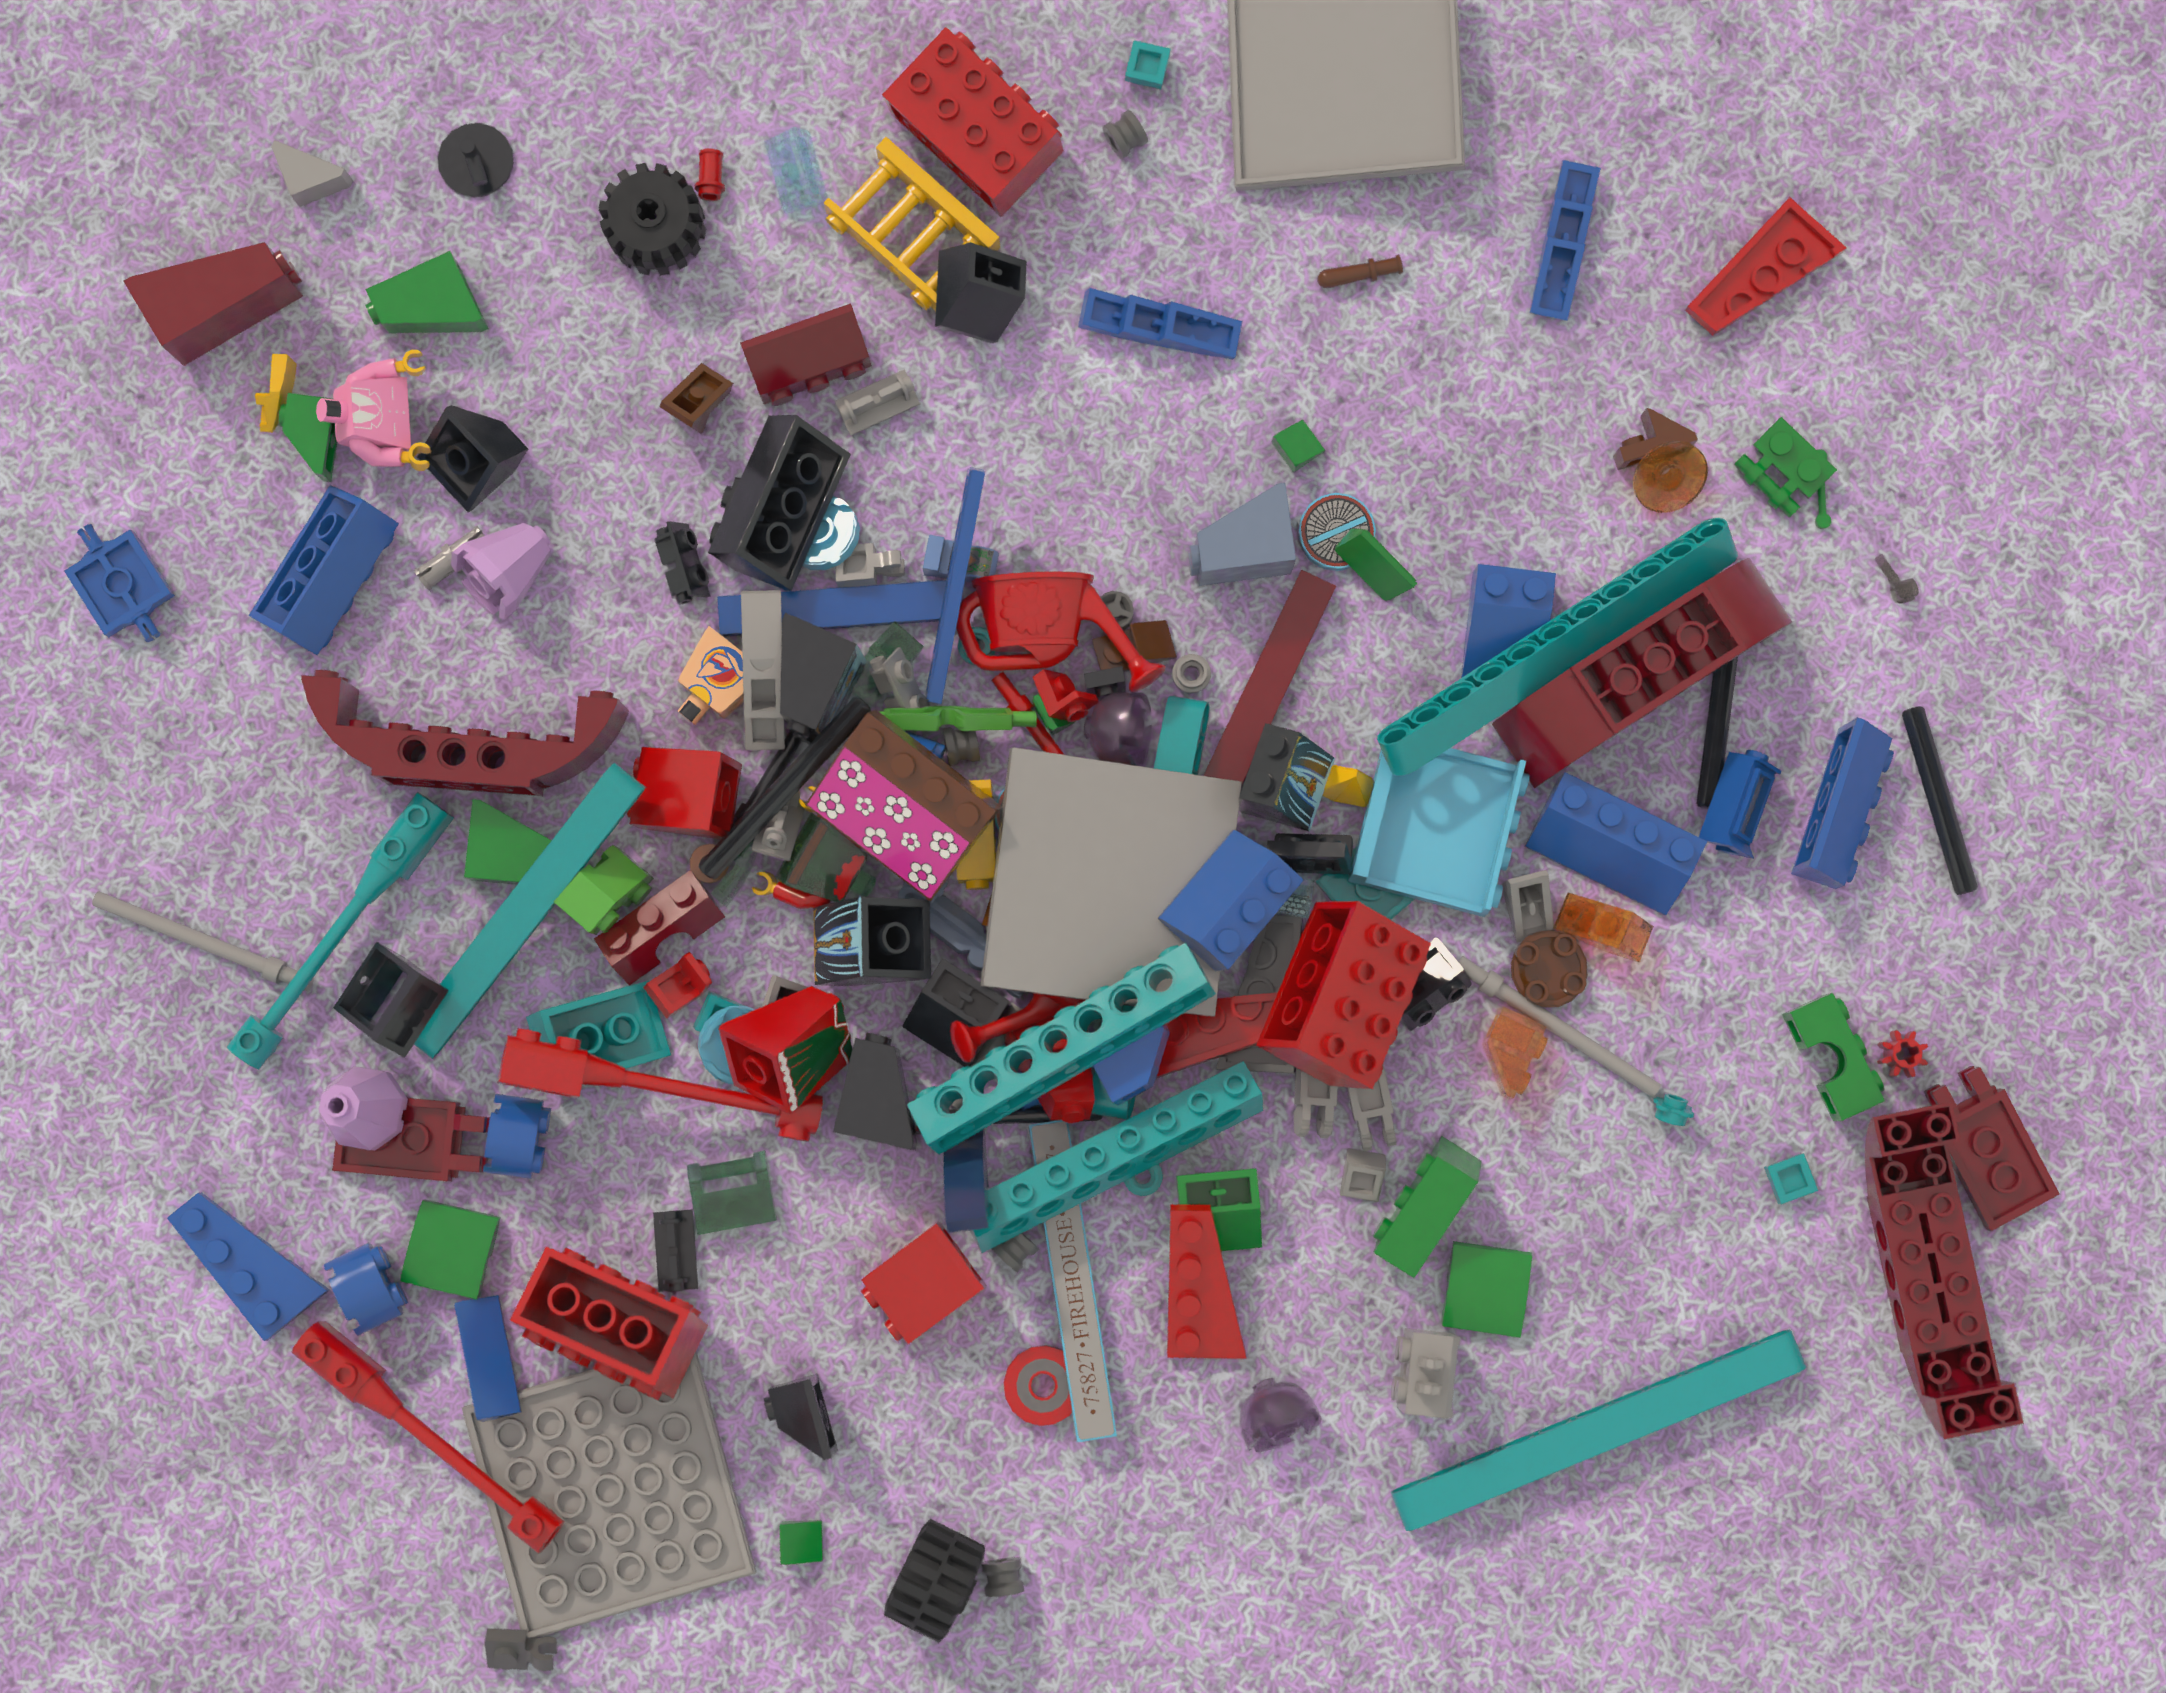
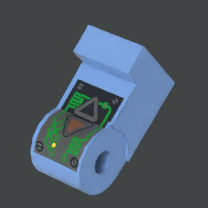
M929 534L923 563V574L925 576L947 579L954 541ZM971 546L965 582L972 583V580L976 578L995 575L999 552L986 547Z

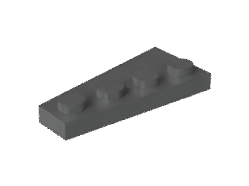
M1274 915L1256 936L1238 996L1276 993L1279 991L1302 935V916ZM1256 1045L1219 1057L1216 1070H1226L1244 1061L1250 1072L1295 1074L1296 1067Z

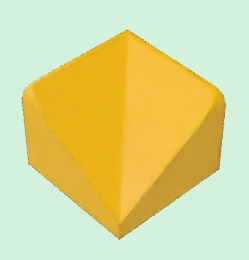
M1333 765L1322 796L1334 802L1366 807L1370 799L1374 780L1358 769Z

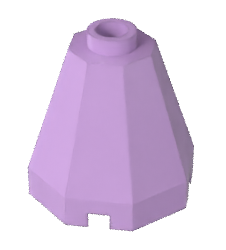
M521 523L463 543L452 552L451 566L455 573H458L461 569L464 571L467 577L461 582L470 595L488 613L494 615L499 611V618L505 620L517 610L549 558L550 549L548 545L550 540L540 527H532Z
M354 1066L325 1088L321 1094L318 1111L339 1145L375 1151L402 1132L404 1120L401 1119L403 1110H406L408 1098L391 1072Z

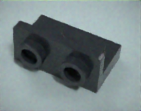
M1277 833L1274 840H1267V849L1278 855L1296 873L1351 874L1353 839L1350 835Z
M1438 937L1430 941L1431 946L1426 956V965L1418 975L1412 990V1000L1404 1010L1401 1018L1409 1031L1429 1023L1437 1011L1448 1003L1458 1001L1472 985L1464 968Z

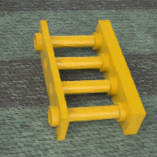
M885 137L876 146L879 160L877 165L879 168L841 208L828 197L824 202L825 211L828 215L825 220L840 235H843L846 231L912 290L910 296L919 306L925 310L931 307L936 311L938 270L925 283L909 269L946 228L951 230L954 226L964 235L962 238L963 244L971 242L995 251L1000 249V237L890 139ZM898 177L907 185L905 188L907 193L868 233L853 217L889 179L894 180ZM924 202H927L936 210L934 213L935 218L902 254L896 258L881 242L918 203L922 205Z

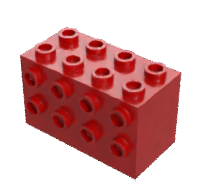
M945 27L888 87L882 96L892 116L993 211L1002 217L1064 152L1060 140L1062 134L1057 129L1059 127L1057 121L1044 109L1038 113L1029 103L1031 101L1029 95L1019 85L1014 83L1010 87L1001 77L1003 75L1002 70L990 58L986 57L984 61L979 58L973 51L976 48L975 45L962 32L959 31L954 35Z
M1359 901L1315 902L1256 1046L1329 1086L1373 1089L1375 1083L1382 1075L1383 1063L1388 1050L1396 1040L1397 1028L1404 1010L1412 1000V990L1418 975L1426 965V956L1431 943Z
M546 1246L510 1318L511 1322L524 1329L522 1337L553 1352L555 1346H559L557 1353L583 1367L588 1368L590 1363L594 1362V1370L618 1383L624 1384L626 1378L631 1379L629 1386L659 1401L662 1394L673 1399L708 1327L699 1318L701 1311L693 1308L692 1304L675 1296H671L670 1301L665 1300L666 1296L658 1292V1289L642 1281L636 1280L634 1285L630 1284V1279L604 1264H600L598 1269L594 1268L596 1264L586 1260L587 1257L571 1249L564 1248L563 1253Z

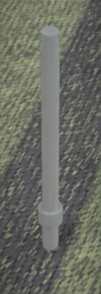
M100 891L93 898L92 905L260 972L262 973V978L279 984L281 981L289 984L298 972L287 967V962L273 956L267 959ZM314 977L307 985V987L304 989V991L308 992L311 989L314 983Z
M1464 956L1459 959L1458 962L1466 971L1469 979L1480 985L1478 990L1491 998L1494 995L1652 1098L1658 1093L1661 1087L1660 1083L1544 1008L1529 1002L1518 991L1505 984L1502 976L1492 970L1489 972L1485 971Z

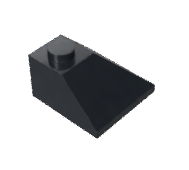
M450 405L445 408L425 442L430 447L431 453H419L417 458L419 461H429L430 466L428 470L467 512H470L515 472L527 453L528 448L503 421Z
M818 1374L775 1385L768 1389L769 1397L764 1398V1405L769 1421L776 1420L778 1429L823 1460L832 1458L838 1452Z

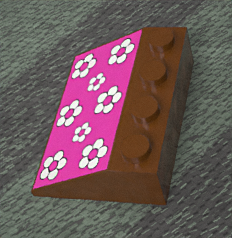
M878 710L866 714L845 742L805 804L929 901L933 900L1002 808L995 800Z

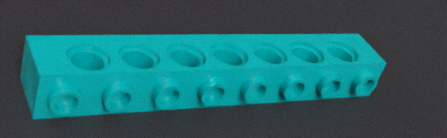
M1186 943L1180 946L1168 947L1159 954L1158 959L1146 966L1141 965L1130 969L1124 975V979L1112 986H1102L1094 990L1089 995V999L1081 1004L1063 1008L1055 1014L1054 1019L1041 1027L1034 1026L1025 1030L1020 1035L1019 1040L1007 1047L1000 1046L986 1054L984 1060L972 1067L966 1066L958 1069L951 1075L950 1080L938 1087L932 1086L922 1090L917 1094L916 1099L908 1103L907 1106L926 1144L940 1155L1216 995V992L1194 953ZM1172 979L1169 989L1164 992H1156L1157 986L1162 980ZM1137 999V1005L1133 1010L1122 1012V1007L1126 1001ZM1102 1019V1025L1097 1031L1087 1033V1028L1093 1020ZM1067 1039V1045L1064 1050L1058 1053L1052 1052L1057 1041ZM1027 1059H1032L1030 1069L1024 1073H1018L1020 1064ZM992 1079H997L996 1088L992 1092L984 1094L983 1091L986 1083ZM958 1099H963L961 1108L956 1113L949 1114L951 1104Z
M1242 1061L988 1189V1228L970 1230L980 1252L984 1253L1262 1112V1092L1246 1064Z

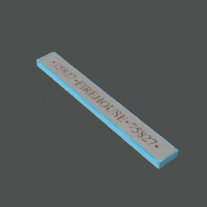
M1057 1120L1028 1125L1034 1166L1072 1147L1068 1123ZM1081 1204L1043 1222L1077 1443L1117 1436Z

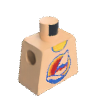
M710 626L705 630L678 679V682L691 693L678 710L682 716L696 725L707 710L711 708L725 719L744 702L742 651Z

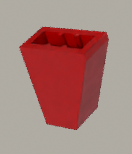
M1049 1017L1004 1034L1005 1046L1007 1047L1019 1040L1020 1035L1025 1030L1034 1026L1041 1027L1053 1020L1054 1017ZM1067 1039L1057 1041L1052 1052L1058 1053L1064 1050L1067 1045ZM1027 1059L1020 1064L1019 1069L1022 1073L1030 1069L1032 1059ZM1091 1067L1037 1098L1050 1120L1077 1123L1084 1119H1090L1095 1102Z

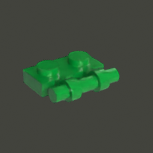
M1782 417L1753 444V447L1763 456L1756 464L1745 453L1734 464L1744 474L1742 479L1750 486L1752 484L1756 485L1769 498L1768 503L1775 510L1779 507L1789 518L1800 508L1790 497L1796 489L1809 499L1837 471L1829 461ZM1771 465L1788 479L1782 487H1779L1765 473Z

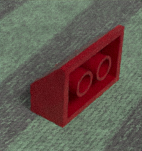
M851 303L740 342L763 405L771 403L772 406L785 404L793 399V394L807 390L808 393L819 392L829 387V381L844 377L845 380L858 378L866 373V368L872 366Z

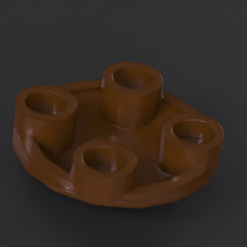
M1555 930L1538 931L1527 936L1516 947L1511 960V978L1517 991L1529 1002L1543 1008L1560 1007L1573 1001L1578 994L1585 990L1587 985V960L1581 947L1572 935Z

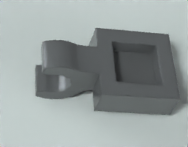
M487 1628L484 1640L487 1668L528 1670L530 1662L534 1668L540 1671H551L554 1669L553 1655L544 1654H557L556 1638H528V1630Z

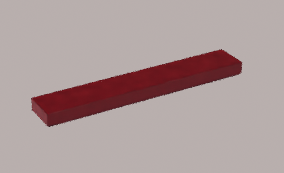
M1301 569L1203 776L1240 781L1243 784L1265 723H1272L1336 585Z

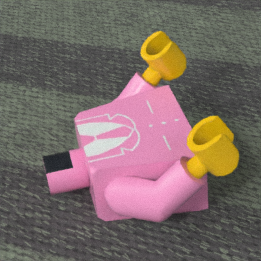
M410 350L404 354L401 361L392 358L367 364L347 376L345 384L334 390L333 399L321 398L318 401L316 408L318 420L320 422L335 423L337 442L340 445L350 447L354 454L371 466L403 467L405 463H410L412 468L417 471H425L430 466L429 461H418L414 458L418 453L429 454L431 450L427 444L422 442L411 446L407 377H400V373L405 371L411 376H420L424 373L425 366L416 369L408 366V361L413 357L423 356L422 352Z

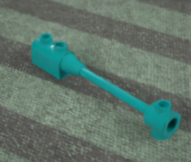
M419 792L415 794L370 854L371 859L354 892L355 896L261 1020L254 1015L248 1017L227 1045V1049L253 1068L260 1070L266 1060L276 1051L278 1044L283 1039V1036L275 1028L366 906L373 903L400 877L405 880L411 877L452 822L453 816Z

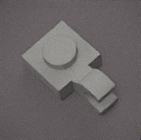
M874 543L857 544L851 556L836 566V583L838 588L877 585V574L888 577L904 576L905 564L904 559H901V551L890 550L876 553Z

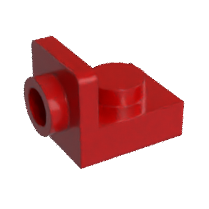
M1043 669L1032 677L1049 717L1075 722L1087 716L1088 710L1099 703L1095 694L1077 691L1072 680L1064 673Z

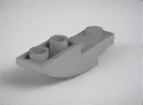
M781 590L741 591L745 750L785 749L784 718L780 714Z

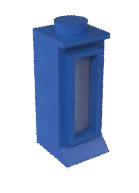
M1746 750L1745 754L1728 753L1699 834V838L1707 841V843L1717 844L1715 850L1754 859L1750 844L1754 839L1775 780V774H1781L1780 769L1768 762L1769 756L1754 750Z

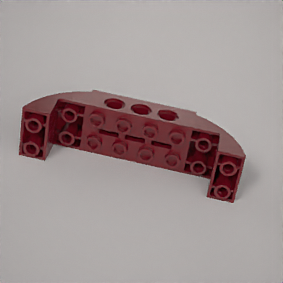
M1744 559L1698 585L1581 660L1492 723V726L1516 762L1518 763L1520 760L1526 761L1524 773L1529 774V782L1535 789L1588 752L1756 644L1765 641L1793 621L1751 559Z
M315 670L314 676H301L308 704L320 726L332 741L346 753L372 768L371 775L388 785L543 796L544 789L568 781L598 760L619 735L629 715V710L619 699L613 698V693L590 691L589 697L578 696L574 742L570 741L568 736L552 734L546 735V741L530 738L531 734L523 732H507L506 738L491 735V731L484 729H467V735L452 732V728L444 726H428V731L422 732L413 729V725L405 723H389L388 729H382L381 727L373 726L371 721L356 720L359 690L349 684L347 678L339 677L338 672ZM426 750L425 757L418 762L419 755ZM465 753V759L461 764L457 765L458 757ZM505 755L504 763L495 769L496 761Z
M1952 1102L1872 1117L1868 1125L1865 1143V1173L1868 1194L1866 1197L1900 1352L1903 1354L1920 1402L1932 1425L1944 1440L2024 1424L2015 1383L2000 1380L1948 1147V1144L1961 1142Z

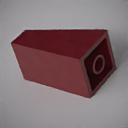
M265 242L131 276L123 281L161 346L183 366L303 297L297 284L302 282V279L293 264L287 261L281 250L274 253Z

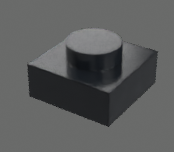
M1122 666L1084 674L1086 692L1095 694L1099 701L1116 698L1119 696V692L1126 691Z

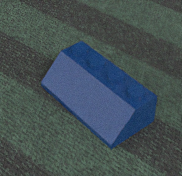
M329 485L249 616L304 649L318 655L321 649L331 641L333 630L342 615L346 614L352 607L353 597L361 584L371 576L374 570V563L382 550L391 544L394 538V531L399 523L365 500Z
M1857 717L1838 728L1791 872L1792 875L1833 889L1845 886L1846 882L1850 883L1855 876L1858 861L1854 860L1858 845L1862 846L1868 836L1870 824L1865 822L1869 810L1875 809L1882 792V788L1877 786L1881 772H1887L1894 751L1889 750L1892 738L1864 719Z
M1564 772L1557 778L1524 847L1666 916L1690 879L1707 841Z

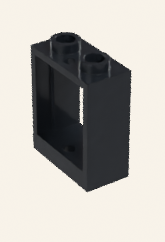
M376 941L333 1008L373 1041L405 1058L449 990L407 958ZM402 972L408 975L376 1023L372 1018ZM366 976V981L364 983H360L361 978Z

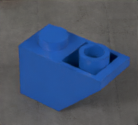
M1162 1025L1093 1065L1112 1103L1119 1106L1154 1087L1170 1034L1166 1025Z

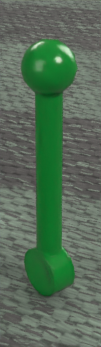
M1818 449L1817 451L1827 460V452ZM1825 483L1818 489L1819 515L1815 518V525L1819 529H1826L1832 521L1831 517L1826 513Z

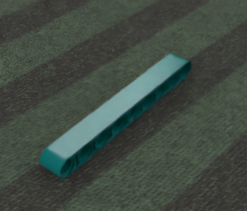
M613 763L601 776L440 983L449 991L414 1043L416 1047L433 1059L442 1050L554 907L555 899L587 865L646 787L616 763Z

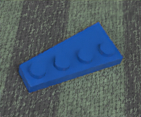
M197 1193L167 1217L263 1341L271 1339L330 1290L305 1273L293 1261L288 1260L272 1248V1245L263 1238L255 1235L243 1226L239 1220L203 1193Z

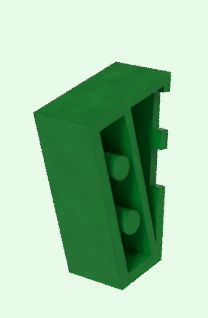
M1441 1136L1430 1154L1426 1153L1414 1172L1417 1176L1411 1186L1405 1185L1393 1204L1397 1209L1390 1219L1384 1217L1372 1236L1377 1239L1373 1253L1415 1278L1477 1185L1482 1161Z

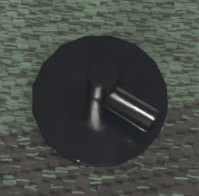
M483 123L464 124L452 130L442 141L437 156L438 169L446 185L456 193L468 197L488 196L499 190L509 179L514 165L513 150L505 135L495 127Z

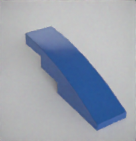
M1562 160L1529 313L1568 321L1586 245L1584 243L1601 170L1599 167Z
M1088 288L1084 294L1078 328L1143 344L1233 360L1236 356L1242 321L1172 301L1168 304H1163L1131 294L1125 298Z

